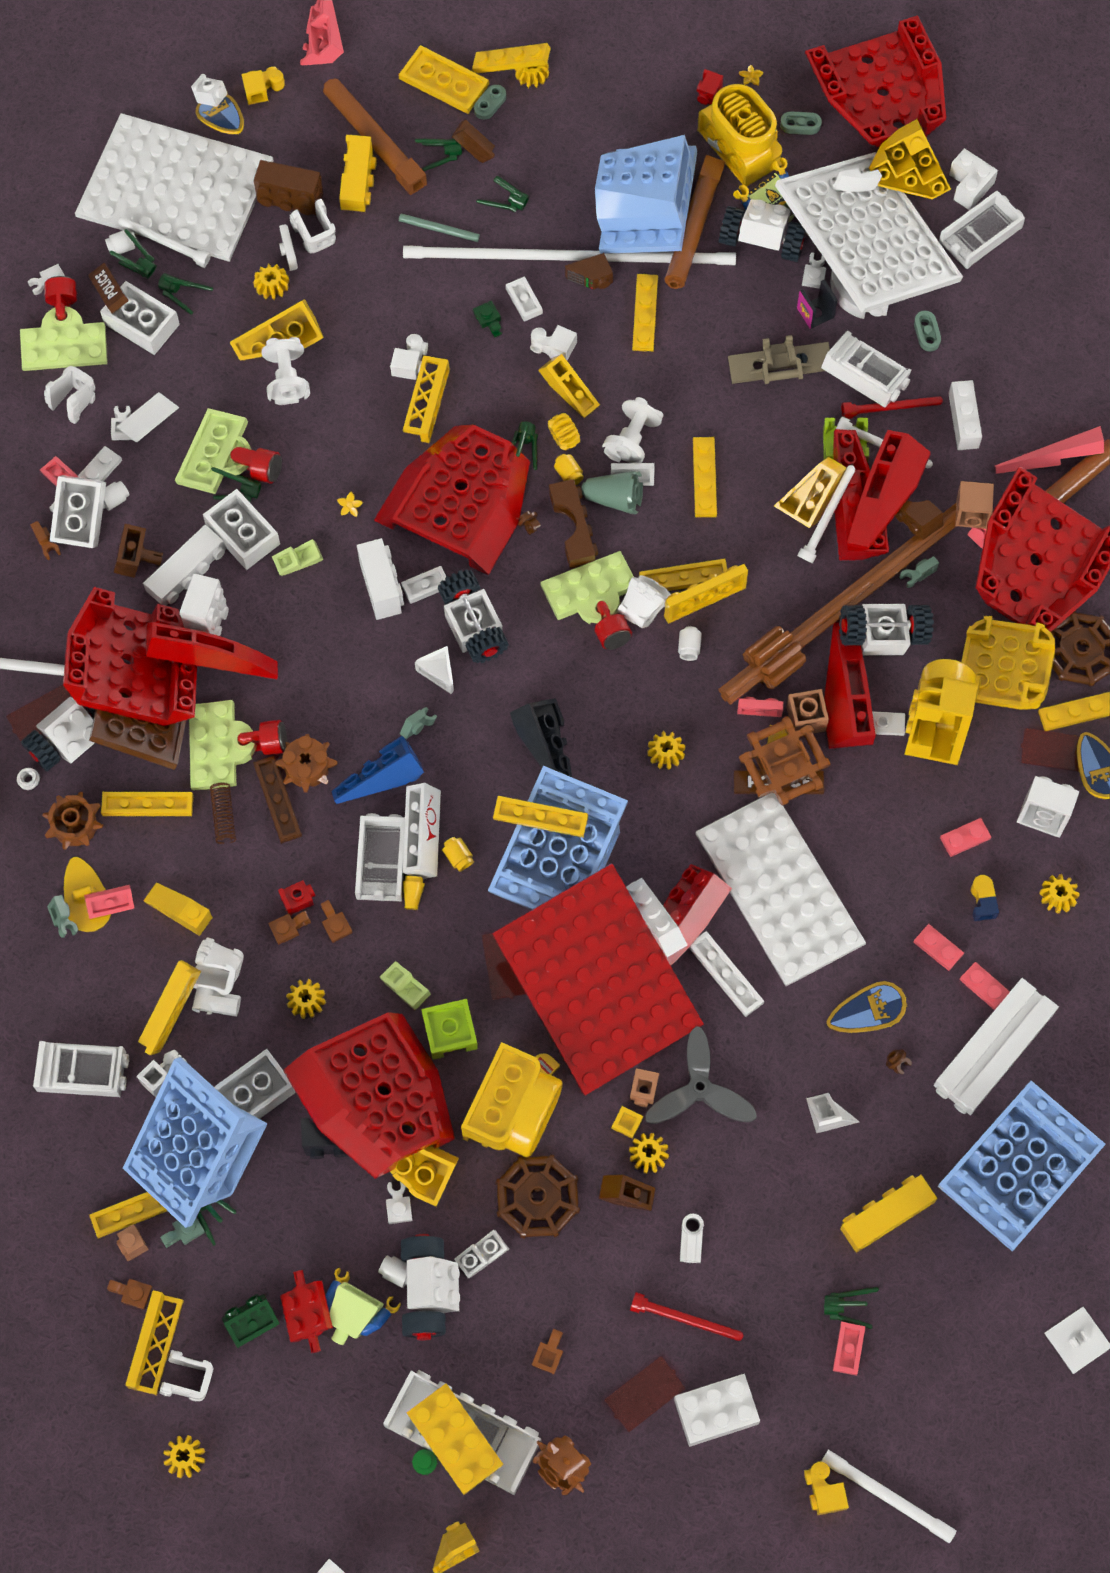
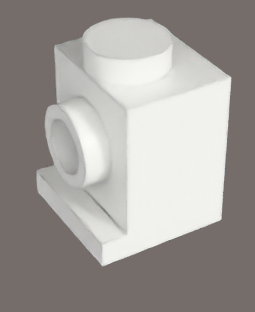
M201 74L191 86L197 103L217 107L227 95L223 81L206 78L205 74Z

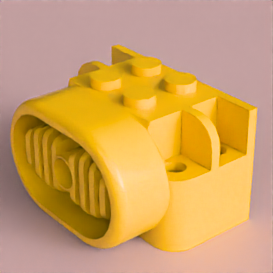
M742 84L725 86L716 93L711 105L699 111L697 130L707 142V138H710L712 141L717 140L721 152L714 147L712 148L725 161V164L742 185L749 186L774 171L772 167L774 161H777L779 167L782 166L780 162L782 147L777 141L776 117L773 111L752 88Z
M939 659L928 663L923 668L918 690L914 689L909 708V720L907 721L905 733L909 734L904 755L958 765L973 717L978 686L975 673L969 666L956 660Z
M501 1042L461 1126L463 1140L468 1142L469 1138L482 1143V1146L486 1148L491 1147L495 1150L509 1149L524 1157L531 1156L558 1102L563 1086L562 1081L541 1071L540 1062L534 1056Z

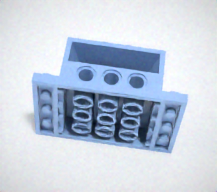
M685 135L629 149H616V151L601 155L595 185L597 220L602 231L599 245L601 254L682 251L697 157L696 146H688Z
M543 766L527 802L588 813L584 838L517 824L488 892L532 910L606 866L620 834L619 822L628 800Z
M179 1057L173 1060L123 1169L187 1228L193 1225L201 1207L230 1197L233 1194L267 1123L233 1105L185 1060Z
M1030 1081L940 1182L938 1187L1007 1248L1013 1251L1105 1146V1143L1034 1082Z

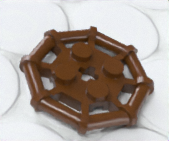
M1074 611L1051 632L1053 637L1060 638L1059 648H1055V656L1060 655L1067 664L1065 669H1063L1054 657L1052 669L1058 675V680L1086 684L1092 687L1096 682L1110 674V658L1108 659L1104 656L1105 647L1110 646V626L1104 620L1105 617ZM1079 622L1093 624L1094 626L1084 628L1083 625H1079ZM1069 623L1073 626L1065 632L1060 630ZM1100 628L1108 639L1104 640L1097 629ZM1077 644L1081 646L1086 645L1085 652L1079 651ZM1101 663L1105 666L1096 673H1092L1091 668ZM1071 668H1074L1076 670H1085L1086 675L1071 673L1069 671Z
M550 1154V1156L538 1157L519 1156L500 1179H496L498 1211L496 1214L498 1218L501 1217L518 1232L520 1238L525 1239V1237L554 1236L555 1238L559 1236L558 1233L575 1214L580 1212L577 1187L579 1178L555 1159V1155ZM527 1166H545L544 1171L534 1173L529 1172ZM553 1168L565 1180L558 1182L549 1174L550 1169ZM522 1169L524 1172L522 1178L516 1184L510 1183L513 1177ZM568 1186L569 1203L563 1202L561 1198V1188ZM507 1189L514 1191V1203L507 1206ZM541 1190L543 1192V1200L533 1201L532 1192L538 1193ZM560 1207L566 1209L564 1214L553 1223L551 1219L553 1214ZM517 1209L526 1218L524 1225L510 1212ZM546 1220L549 1225L548 1227H529L531 1221Z

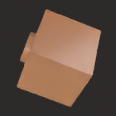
M960 482L956 502L955 526L987 528L988 520L993 511L994 484Z
M822 689L789 694L786 707L794 730L798 731L807 725H812L813 733L825 732L829 719Z

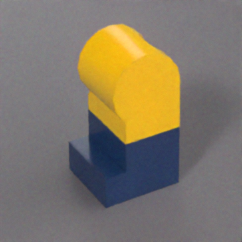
M979 875L974 879L971 886V893L976 897L977 907L972 912L974 921L996 919L999 909L992 879L986 875Z

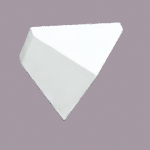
M447 646L416 660L415 668L417 672L450 694L453 693V680Z
M829 1093L806 1098L816 1133L859 1123L856 1118L834 1102Z

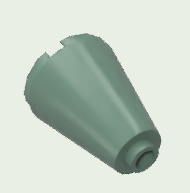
M631 471L588 478L582 484V495H585V499L629 514H637L639 511L635 510L636 504L641 506L643 496V482H639L638 477H642L640 471Z

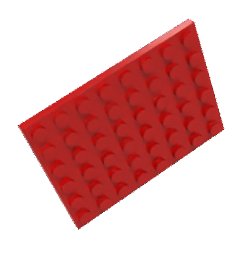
M612 863L491 933L584 1095L589 1094L689 1034L696 1026L704 1025Z

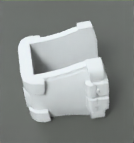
M322 199L315 202L316 216L325 232L311 237L298 210L293 211L290 215V223L295 233L299 232L304 241V248L308 253L321 251L333 245L336 241L335 226L330 223L327 217L326 206Z
M73 366L67 367L61 377L54 382L50 381L45 386V402L53 411L73 387L78 390L67 399L68 418L74 424L80 420V413L89 403L93 404L95 401V385L92 377Z
M640 575L638 578H631L625 598L617 611L625 615L624 617L631 623L645 628L652 623L660 610L665 607V600L671 594L665 587L653 579Z
M207 937L206 940L202 941L197 951L195 963L197 964L196 968L201 973L193 988H209L218 991L222 995H228L239 976L243 962V953L235 948L234 951L215 943L214 939Z
M171 1350L169 1356L170 1363L206 1371L200 1392L163 1382L159 1393L169 1397L173 1393L189 1397L192 1401H202L208 1391L214 1369L212 1364L206 1360L200 1362L183 1357L182 1352Z

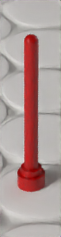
M938 396L895 401L894 403L890 402L886 407L878 403L856 405L851 402H844L841 404V411L843 417L853 419L854 416L862 413L941 405L943 399Z
M635 1292L630 1311L636 1313L648 1311L737 1341L743 1339L741 1331L649 1302L648 1298L644 1297L645 1295Z

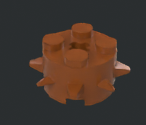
M305 734V736L291 743L285 742L286 749L283 753V758L276 761V766L284 768L287 776L283 781L285 785L292 782L299 787L302 786L304 792H308L310 786H317L321 782L324 784L329 783L327 779L328 770L337 765L336 760L327 756L326 750L330 745L329 742L322 744L316 739L310 738L309 734Z
M79 792L78 795H67L65 798L60 795L56 796L57 803H53L49 812L42 815L48 819L50 828L45 834L46 838L56 837L62 843L64 850L68 846L90 845L89 841L93 838L97 829L103 828V825L97 821L95 816L101 807L100 804H88L83 798V792Z
M566 1435L562 1438H553L547 1445L537 1441L541 1451L534 1457L533 1463L539 1464L540 1469L537 1472L552 1489L555 1490L557 1487L562 1489V1495H568L574 1488L583 1493L584 1489L580 1482H583L589 1473L588 1468L591 1466L589 1458L584 1454H580L574 1448L573 1441Z

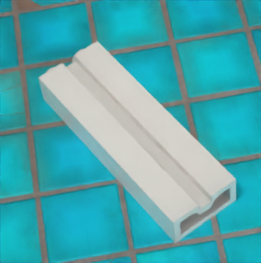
M1023 978L1020 979L934 1084V1087L937 1088L936 1092L944 1099H951L955 1103V1108L963 1114L967 1112L971 1116L1059 1008L1045 995L1039 994L1036 991L1037 989Z

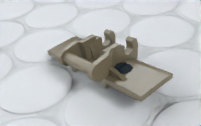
M792 335L785 336L784 343L770 345L769 338L762 339L763 351L728 356L732 384L763 380L765 384H769V381L790 378L803 379V374L825 371L821 367L826 354L830 351L829 342L794 347ZM756 362L764 363L762 364V369L758 370L753 365ZM787 368H794L793 370H786V371H778V372L768 373V371H773V370H782V369H787Z

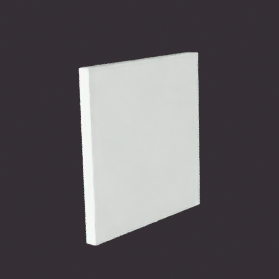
M1084 1307L1044 1333L1073 1374L1110 1349V1343Z

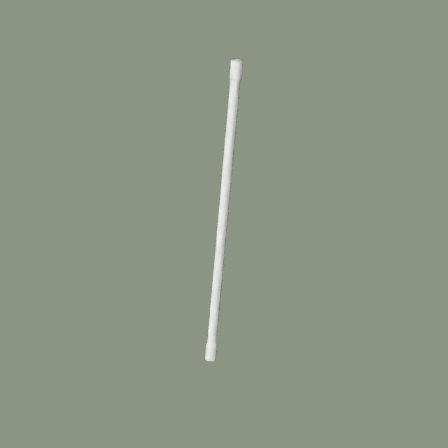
M403 246V258L415 259L465 258L580 261L601 254L600 251ZM673 252L605 254L608 262L670 263ZM695 253L692 263L736 265V253Z

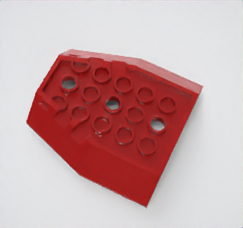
M918 15L899 21L898 30L887 35L830 53L827 52L824 45L805 51L828 102L871 145L880 147L884 141L899 129L893 126L895 122H901L905 126L917 119L925 136H928L946 120L942 64ZM871 58L873 62L867 64L864 63L862 59ZM882 89L886 90L888 92V95H879L878 91Z
M476 425L454 426L404 469L374 521L394 530L396 525H399L468 558L470 567L489 575L518 526L530 461L522 453L517 457V448L510 441ZM484 448L488 452L484 456H479L476 454V451ZM458 483H465L467 488L458 490L455 486ZM443 517L447 521L443 525H437L435 520Z
M1019 466L988 520L976 589L985 604L1014 623L1032 626L1040 623L1045 625L1048 631L1052 632L1098 591L1110 569V525L1102 529L1036 486L1037 477ZM1052 519H1056L1059 522L1058 530L1052 528ZM1031 555H1036L1039 558L1038 566L1032 564ZM1011 591H1016L1019 594L1018 602L1011 599Z
M94 587L67 633L63 686L78 705L163 726L194 718L197 665L146 657L147 623L155 622L185 628L179 610L157 604L153 613L148 614L114 605L115 592ZM125 626L131 627L132 631L127 630ZM123 659L128 660L131 664L124 663ZM120 693L126 694L129 698L122 697Z
M385 1013L308 1049L283 1070L317 1128L375 1179L394 1170L399 1161L431 1145L436 1149L455 1139L438 1069L403 1014ZM362 1048L366 1055L358 1056L354 1053L353 1049ZM384 1086L388 1088L389 1094L382 1095L378 1092L377 1088ZM408 1125L412 1127L414 1133H404L402 1126Z

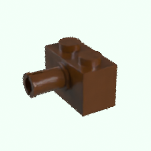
M124 524L113 573L135 578L141 561L158 566L161 565L163 552L144 549L143 542L146 528Z

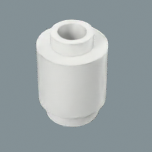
M124 230L109 235V238L105 239L109 252L112 250L122 254L135 249L134 243Z
M121 481L113 482L105 488L103 509L106 508L110 511L126 501L129 492Z
M688 626L680 631L678 653L683 660H696L700 654L702 633L696 627Z
M387 1255L378 1273L383 1275L382 1278L404 1288L407 1285V1263L395 1256L391 1258Z

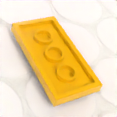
M421 45L399 73L400 80L469 114L476 101L489 86L488 79Z
M745 564L732 566L723 574L712 575L701 584H692L681 593L675 592L669 595L665 600L664 613L667 623L674 622L746 589L748 569Z
M447 1383L406 1412L463 1495L504 1465Z

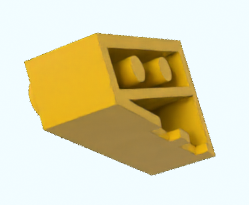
M346 135L348 150L347 154H344V161L346 162L341 179L340 207L341 210L365 212L366 205L371 203L369 187H373L374 175H371L372 170H376L377 158L373 157L371 137Z
M830 457L826 458L778 501L774 507L811 528L821 519L847 468Z

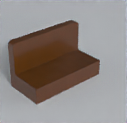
M466 119L461 121L452 137L479 162L484 163L493 159L495 154L492 151L495 145Z

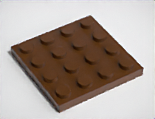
M120 693L122 697L129 698L126 694ZM96 709L89 741L175 770L178 765L186 720L163 726Z

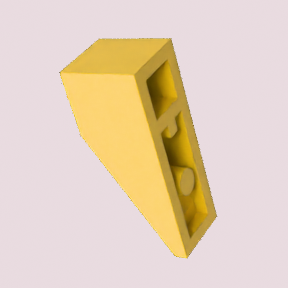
M562 354L553 357L538 370L548 384L583 418L600 405Z
M157 882L143 900L199 936L213 918L209 909Z

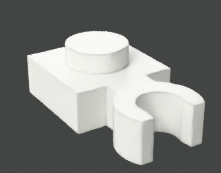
M811 253L809 257L810 265H805L802 286L820 289V283L824 280L826 268L822 267L825 263V258L822 255L821 260L816 261L814 260V253Z
M59 264L39 272L41 278H32L28 281L30 287L38 285L37 288L32 290L34 295L42 293L44 282L47 279L65 275Z
M115 406V418H111L112 440H132L116 428V426L131 415L130 407L126 406V411L120 413L118 406Z
M391 1182L387 1185L388 1192L393 1197V1199H386L389 1224L412 1221L410 1197H403L406 1186L401 1182V1188L398 1191L392 1189Z

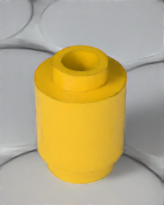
M562 454L555 460L554 468L563 481L574 479L575 485L583 480V471L571 454Z
M452 837L444 843L445 847L442 851L452 866L457 868L459 872L474 863L472 853L461 838L456 839Z

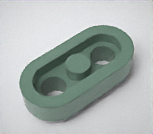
M501 85L490 86L474 104V114L476 117L483 120L491 118L506 100L505 88Z
M786 112L781 117L780 127L785 133L813 135L820 131L822 120L816 113Z
M929 311L919 312L914 321L919 345L925 351H935L939 348L941 342L936 317ZM921 322H927L928 325L924 326ZM927 340H932L933 343L930 344V343H927L926 341H927Z

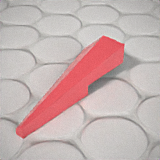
M317 0L316 4L311 6L306 29V33L309 35V44L305 43L303 45V50H306L307 54L300 60V65L333 63L344 53L333 1Z
M1101 426L995 465L996 474L1013 472L1019 466L1025 470L1059 466L1063 458L1104 453V438Z

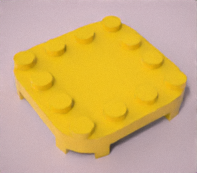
M984 616V619L969 626L966 632L967 637L961 662L969 666L975 673L976 684H978L975 702L1021 710L1039 708L1048 691L1055 656V638L1052 633L1045 628V625L1040 623L1032 626L993 620L992 616Z

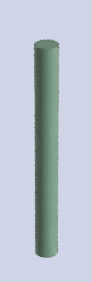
M401 213L399 216V222L478 242L480 234L406 214Z

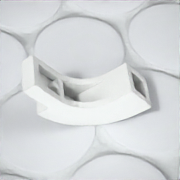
M832 270L830 285L832 292L837 298V303L848 313L864 319L865 313L859 310ZM889 305L868 312L873 316H886Z

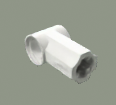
M197 987L192 1010L198 1013L205 1011L207 1014H212L213 1012L237 1017L241 997L233 994L222 995L214 989Z
M689 1214L683 1219L680 1262L701 1263L704 1223L697 1214ZM689 1220H695L699 1224V1229L691 1232L686 1228V1223Z

